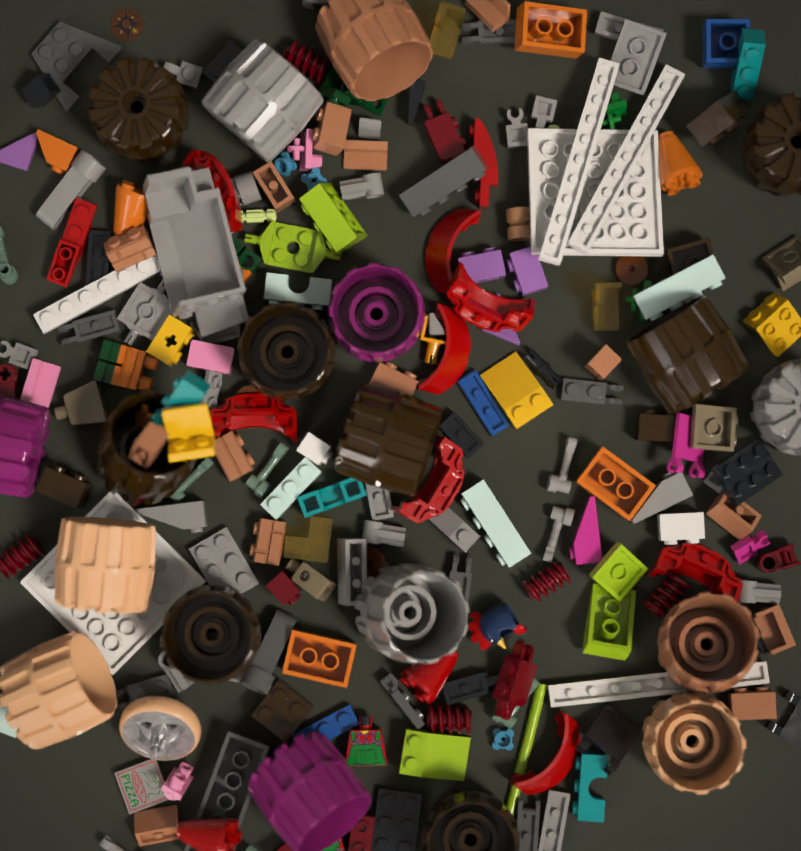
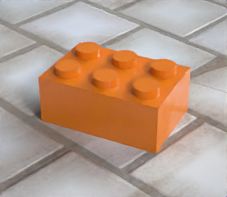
M523 2L517 7L514 51L578 58L585 53L587 10Z
M603 446L598 449L575 480L576 484L595 496V498L626 521H630L656 487L655 484Z
M293 628L282 673L347 688L357 643Z

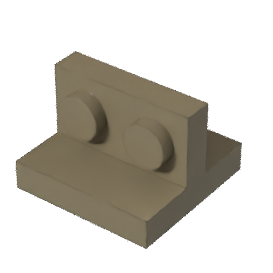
M798 235L762 257L764 265L773 272L777 284L783 292L801 281V237Z

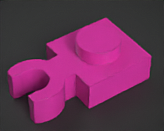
M763 530L758 531L753 538L748 535L730 546L739 565L757 555L759 548H765L770 545L767 539L768 536Z

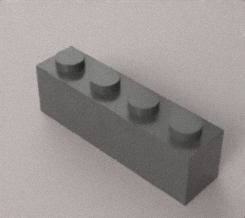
M472 146L402 192L399 196L413 217L418 214L422 217L431 211L430 206L437 202L438 205H441L449 199L448 194L454 190L456 193H459L468 187L466 183L471 179L476 182L485 176L484 171L488 166L476 147Z

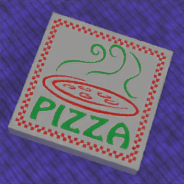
M149 759L114 773L129 814L169 800L165 797L164 792L161 791L165 779L158 760Z

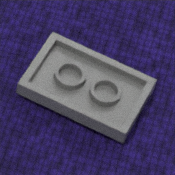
M625 18L610 60L620 63L614 82L615 86L644 96L667 32Z
M227 527L189 548L209 585H221L243 594L260 584Z

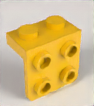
M776 292L766 297L764 302L751 311L743 320L746 327L756 332L776 357L780 356L801 336V317L789 300Z

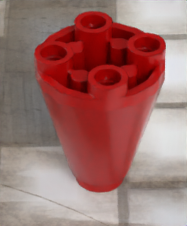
M454 651L451 655L447 654L441 657L435 663H414L405 668L400 673L401 676L398 679L405 687H410L414 691L413 696L420 703L431 704L437 698L457 663L456 659L459 655Z
M234 818L186 820V822L181 821L178 825L177 839H181L183 843L198 851H234L236 843L239 844L241 841L242 831L238 830L239 822Z

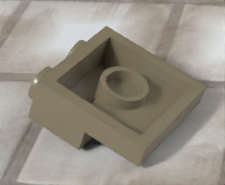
M694 404L692 409L690 448L734 452V447L737 443L735 428L738 423L737 408Z

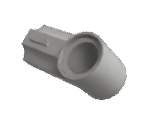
M371 173L362 176V178L339 182L343 201L363 197L371 199L385 195L381 173Z
M364 520L361 538H365L367 543H384L403 547L406 528Z
M741 580L743 587L737 602L779 604L781 585Z
M163 651L158 657L159 666L164 669L178 693L193 685L195 682L184 679V675L176 668L172 669L165 664L164 658L167 654Z

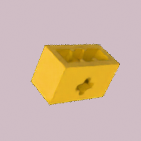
M169 314L146 352L170 367L173 363L176 365L183 354L180 351L184 345L188 346L194 337L192 332L194 330ZM175 337L177 344L168 347V338L173 339Z

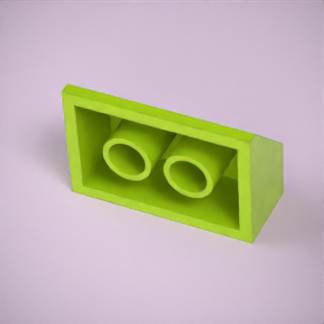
M319 183L299 198L302 202L301 208L307 215H311L315 221L313 223L314 227L319 233L323 232L327 238L326 244L332 251H336V253L343 252L368 236L332 183Z

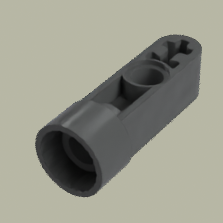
M280 610L276 611L252 665L243 672L239 681L241 685L259 694H268L275 679L272 675L298 618Z

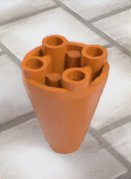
M672 131L660 134L658 136L661 189L667 192L668 196L679 193L681 189L699 186L703 175L702 170L679 138Z
M123 179L122 183H117L113 231L115 232L114 236L118 237L126 234L131 228L142 227L149 213L144 190L136 187L135 182Z

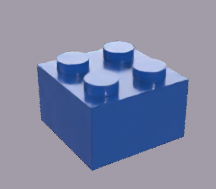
M750 19L705 20L702 25L703 68H734V66H737L738 45L742 28L750 29Z

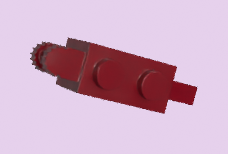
M438 99L435 102L441 115L435 118L432 115L430 106L428 104L423 106L428 121L424 122V127L439 162L446 164L465 152V149L468 147L464 137H459L456 131L459 126L455 117H450L441 99Z
M522 641L514 643L510 656L505 655L492 696L497 699L495 716L505 720L510 719L516 705L522 707L526 704L538 667L531 663L535 651L533 646L527 645Z

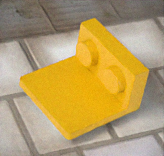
M207 403L162 410L165 429L169 434L168 457L170 462L215 455L216 441Z

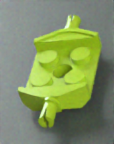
M272 220L262 235L256 236L246 233L245 243L258 244L265 265L314 274L324 259L340 261L341 252L336 253V251L326 248L323 233L313 229L277 223ZM292 242L300 246L296 254H290L287 251L288 245Z

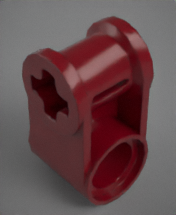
M0 365V395L18 399L17 369L13 365ZM6 370L11 372V377H7V380L5 376H2V372H6Z
M794 543L786 544L758 555L755 560L757 570L763 573H773L800 565L801 563L797 560L793 549ZM766 557L770 558L772 562L769 569L763 566V560Z

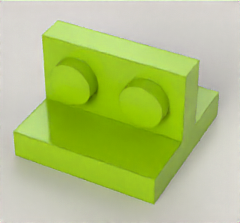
M617 541L589 573V576L620 602L648 568Z

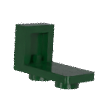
M331 64L319 93L327 99V102L336 105L349 106L352 99L341 92L340 88L343 80Z

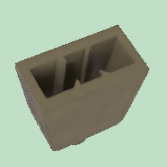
M92 381L63 395L66 405L54 408L57 420L69 418L71 425L74 426L105 423L108 418L98 381Z
M293 558L286 566V569L293 574L291 580L317 600L325 602L338 585L307 562L301 564ZM309 573V574H310V577H309V579L306 581L305 577H306V575Z

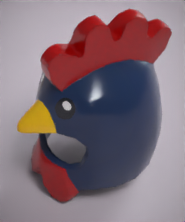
M506 602L498 603L482 614L472 612L471 618L473 622L468 624V629L474 632L471 636V641L474 643L480 642L481 650L488 649L491 644H497L506 649L504 642L506 635L511 633L523 634L528 631L527 627L519 624Z

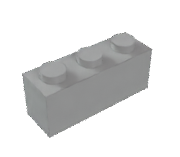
M337 538L338 604L355 606L357 596L364 595L366 589L362 584L367 579L365 538Z

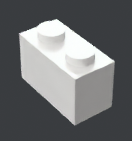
M310 432L307 433L296 450L319 466L322 462L327 464L333 455L330 452L332 447Z
M704 512L657 514L658 540L664 541V545L677 544V540H686V543L694 544L699 543V539H705Z

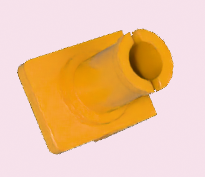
M425 314V322L420 339L427 343L424 362L429 363L432 354L431 364H437L440 345H446V339L425 335L428 314Z

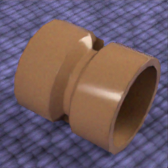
M529 207L506 209V221L510 224L507 228L508 241L530 240Z

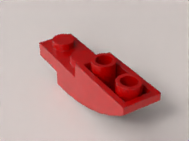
M475 118L474 124H470V138H474L473 146L476 147L488 166L484 171L486 175L477 180L480 181V190L475 192V203H479V209H488L489 188L498 187L497 159L491 138L480 118Z
M76 197L63 237L59 240L46 279L47 281L66 288L68 287L88 241L89 230H92V222L98 204Z

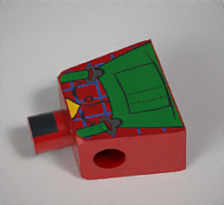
M360 715L359 728L350 729L346 761L350 766H387L382 729L372 728V715Z

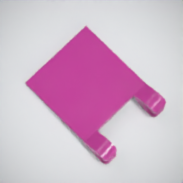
M677 413L672 457L667 464V471L674 473L675 468V472L682 473L683 463L681 459L693 462L689 469L690 477L696 478L697 473L698 478H704V449L690 448L692 416Z

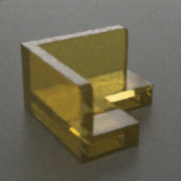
M440 1L430 37L433 55L449 60L452 59L461 32L460 25L464 23L465 8Z
M595 283L591 288L593 331L619 330L618 291L622 288V283Z
M311 516L308 538L286 535L283 557L328 563L334 519Z

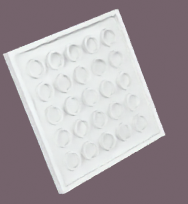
M528 128L531 255H540L577 129ZM600 129L568 241L629 130ZM655 130L587 255L567 244L563 255L663 256L658 130Z
M109 492L85 516L148 523L128 502L122 499L123 497L118 492L114 495ZM156 531L155 573L150 606L144 612L115 613L110 611L108 613L95 612V609L81 611L56 604L54 596L57 545L20 583L69 632H81L93 641L106 660L111 674L114 675L164 625L163 619L178 597L193 588L202 586L206 580Z

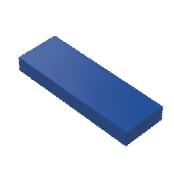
M476 370L457 381L491 436L510 425Z

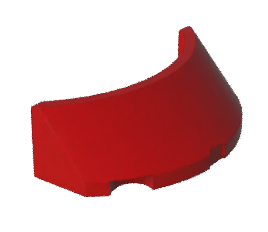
M191 150L182 163L183 168L191 167L192 171L205 168L210 169L214 188H219L230 232L241 231V207L226 169L212 154L203 150Z
M459 208L445 216L432 231L426 248L425 266L429 280L436 292L447 295V288L453 277V273L450 270L453 244L460 231L465 232L468 226L478 225L481 215L480 210Z
M459 262L447 288V296L451 299L454 305L453 309L467 322L484 330L500 332L501 329H512L514 332L522 331L534 317L535 300L508 299L489 293L470 278L464 268V264Z
M437 303L435 316L440 319L442 328L446 330L445 352L436 371H432L429 377L419 380L417 390L440 395L452 387L465 371L471 351V340L465 320L453 308Z
M244 393L225 399V403L217 408H213L209 412L215 440L231 431L258 427L277 431L287 436L293 442H298L297 411L292 406L289 407L281 402L280 399L270 398L262 393Z
M436 436L433 469L423 488L414 497L406 502L402 501L400 505L392 506L390 510L414 523H420L434 516L437 517L453 503L454 498L460 491L465 470H463L462 463L464 455L462 448L446 437Z
M682 543L678 546L663 548L648 575L652 578L653 576L668 573L687 576L706 586L714 595L727 594L732 596L735 602L738 601L743 587L741 579L737 578L732 571V565L723 556L704 546L691 543Z
M561 710L558 711L554 720L558 724L556 735L562 738L563 741L542 772L538 775L531 770L523 775L515 772L509 779L511 784L526 795L541 793L554 787L567 776V773L574 766L579 753L576 750V746L580 742L579 725L572 717Z

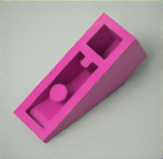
M595 496L588 497L572 541V547L569 548L570 560H574L576 565L596 563L602 559Z

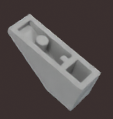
M674 470V473L668 472L664 474V479L657 483L656 487L630 520L631 524H635L693 496L683 473H676Z
M205 501L137 509L138 514L183 530L189 529L190 533L203 532V527H208Z
M449 507L437 517L434 516L429 519L464 552L480 537Z

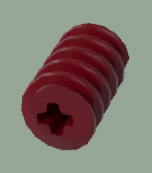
M296 39L288 46L282 57L291 65L294 64L296 70L299 71L302 68V75L309 73V79L313 80L317 76L316 82L319 84L329 68L327 64L328 57L326 56L321 61L320 52L312 56L313 48L305 52L306 45L303 44L298 48V40Z
M26 534L25 543L20 539L17 540L18 548L11 544L12 552H8L6 549L3 550L4 557L0 556V570L7 579L10 578L9 573L14 576L17 574V569L20 571L24 570V564L30 566L32 564L31 559L34 561L39 560L38 553L41 556L46 555L42 545L35 537L31 538Z
M560 560V565L554 561L551 562L552 570L545 566V574L537 571V579L530 575V583L525 580L521 581L532 601L535 598L541 602L540 594L549 597L548 589L556 593L555 585L564 588L563 580L569 584L571 583V578Z
M668 573L666 576L669 582L661 581L663 589L655 587L658 595L650 593L651 602L643 601L644 605L660 620V615L666 616L668 614L665 610L666 608H673L672 601L680 602L677 595L686 596L683 591L684 588L692 589L676 574Z
M428 705L427 728L430 726L432 733L435 732L438 726L441 733H444L445 728L448 727L449 733L452 734L456 727L458 734H461L463 728L466 729L467 734H470L472 709L469 713L467 706H464L462 712H460L459 707L455 706L453 712H451L450 706L446 705L445 710L442 711L441 705H437L434 711L432 705Z

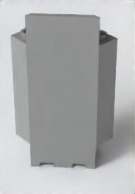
M191 167L148 175L142 186L149 210L147 219L173 318L179 316L180 319L192 317V313H194L201 338L247 322L249 317L243 298L246 289L219 188H214L210 169L205 168L192 171Z

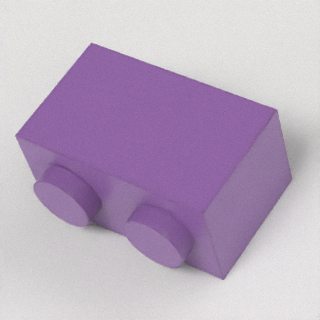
M531 246L510 253L509 259L506 260L509 271L514 272L516 280L513 281L516 292H521L522 297L548 288L538 255H531Z
M495 247L483 249V253L474 255L473 251L461 254L462 257L457 260L458 264L459 262L464 264L466 272L475 283L501 279L506 276L501 250H496Z

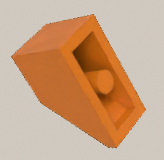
M38 129L36 134L46 162L52 166L51 170L60 175H63L64 172L67 173L80 150L78 147Z

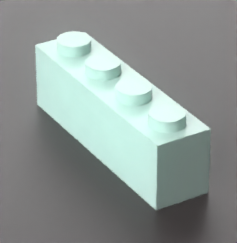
M710 255L633 295L644 319L650 318L653 321L663 316L662 311L670 308L671 311L683 305L681 301L690 298L692 301L703 295L702 290L708 287L710 290L721 286V280L725 279V276L714 255Z
M484 479L461 493L463 496L460 499L461 503L467 511L469 509L472 510L475 515L472 520L478 529L483 528L487 535L484 538L490 548L495 546L499 552L496 554V557L502 566L506 564L510 568L531 554Z

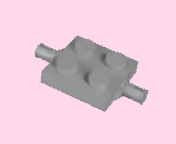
M163 279L157 289L149 288L139 282L117 317L118 320L126 324L130 329L124 342L131 346L138 335L145 336L153 341L169 314L172 316L169 300L164 295L166 288Z

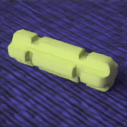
M264 209L246 210L244 213L241 210L242 223L244 221H247V223L264 222V220L272 222V220L276 221L277 219L275 209H267V211H264Z

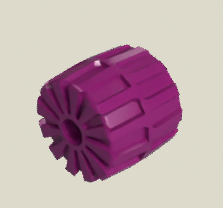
M369 263V266L358 269L353 268L336 284L328 306V321L334 338L344 351L367 362H386L406 353L416 343L425 322V306L417 285L402 270L395 266L391 268L379 263ZM372 310H381L383 313L382 318L373 320L370 316Z
M0 395V494L28 498L36 488L42 471L41 462L45 460L47 449L43 446L49 439V409L42 405Z
M317 731L310 732L306 738H304L303 734L294 737L290 747L285 743L274 751L276 757L274 759L267 757L258 766V771L254 772L249 780L248 791L269 824L292 851H322L333 845L357 825L366 814L371 803L369 792L344 756L323 734L319 735Z

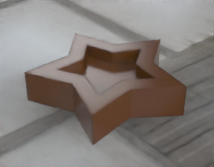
M143 404L140 411L134 413L136 417L135 429H145L151 421L153 414L149 413L148 405Z

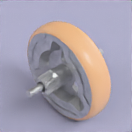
M147 696L131 702L124 709L119 722L120 735L126 745L134 752L151 760L169 761L183 758L197 747L201 738V724L194 711L184 703L164 696Z

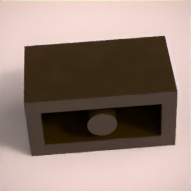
M643 410V414H637L636 441L673 443L677 413L665 411V415H656L655 410Z

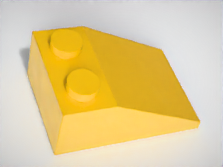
M514 352L480 375L515 430L553 406L542 386L517 352Z

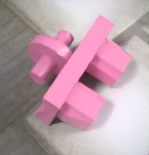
M305 129L304 132H300V138H294L293 146H287V152L293 153V160L299 161V171L305 172L322 166V156L312 155L314 140L311 137L313 129Z
M182 762L179 768H173L161 788L166 798L172 801L181 800L194 778L190 775L193 770L192 766Z

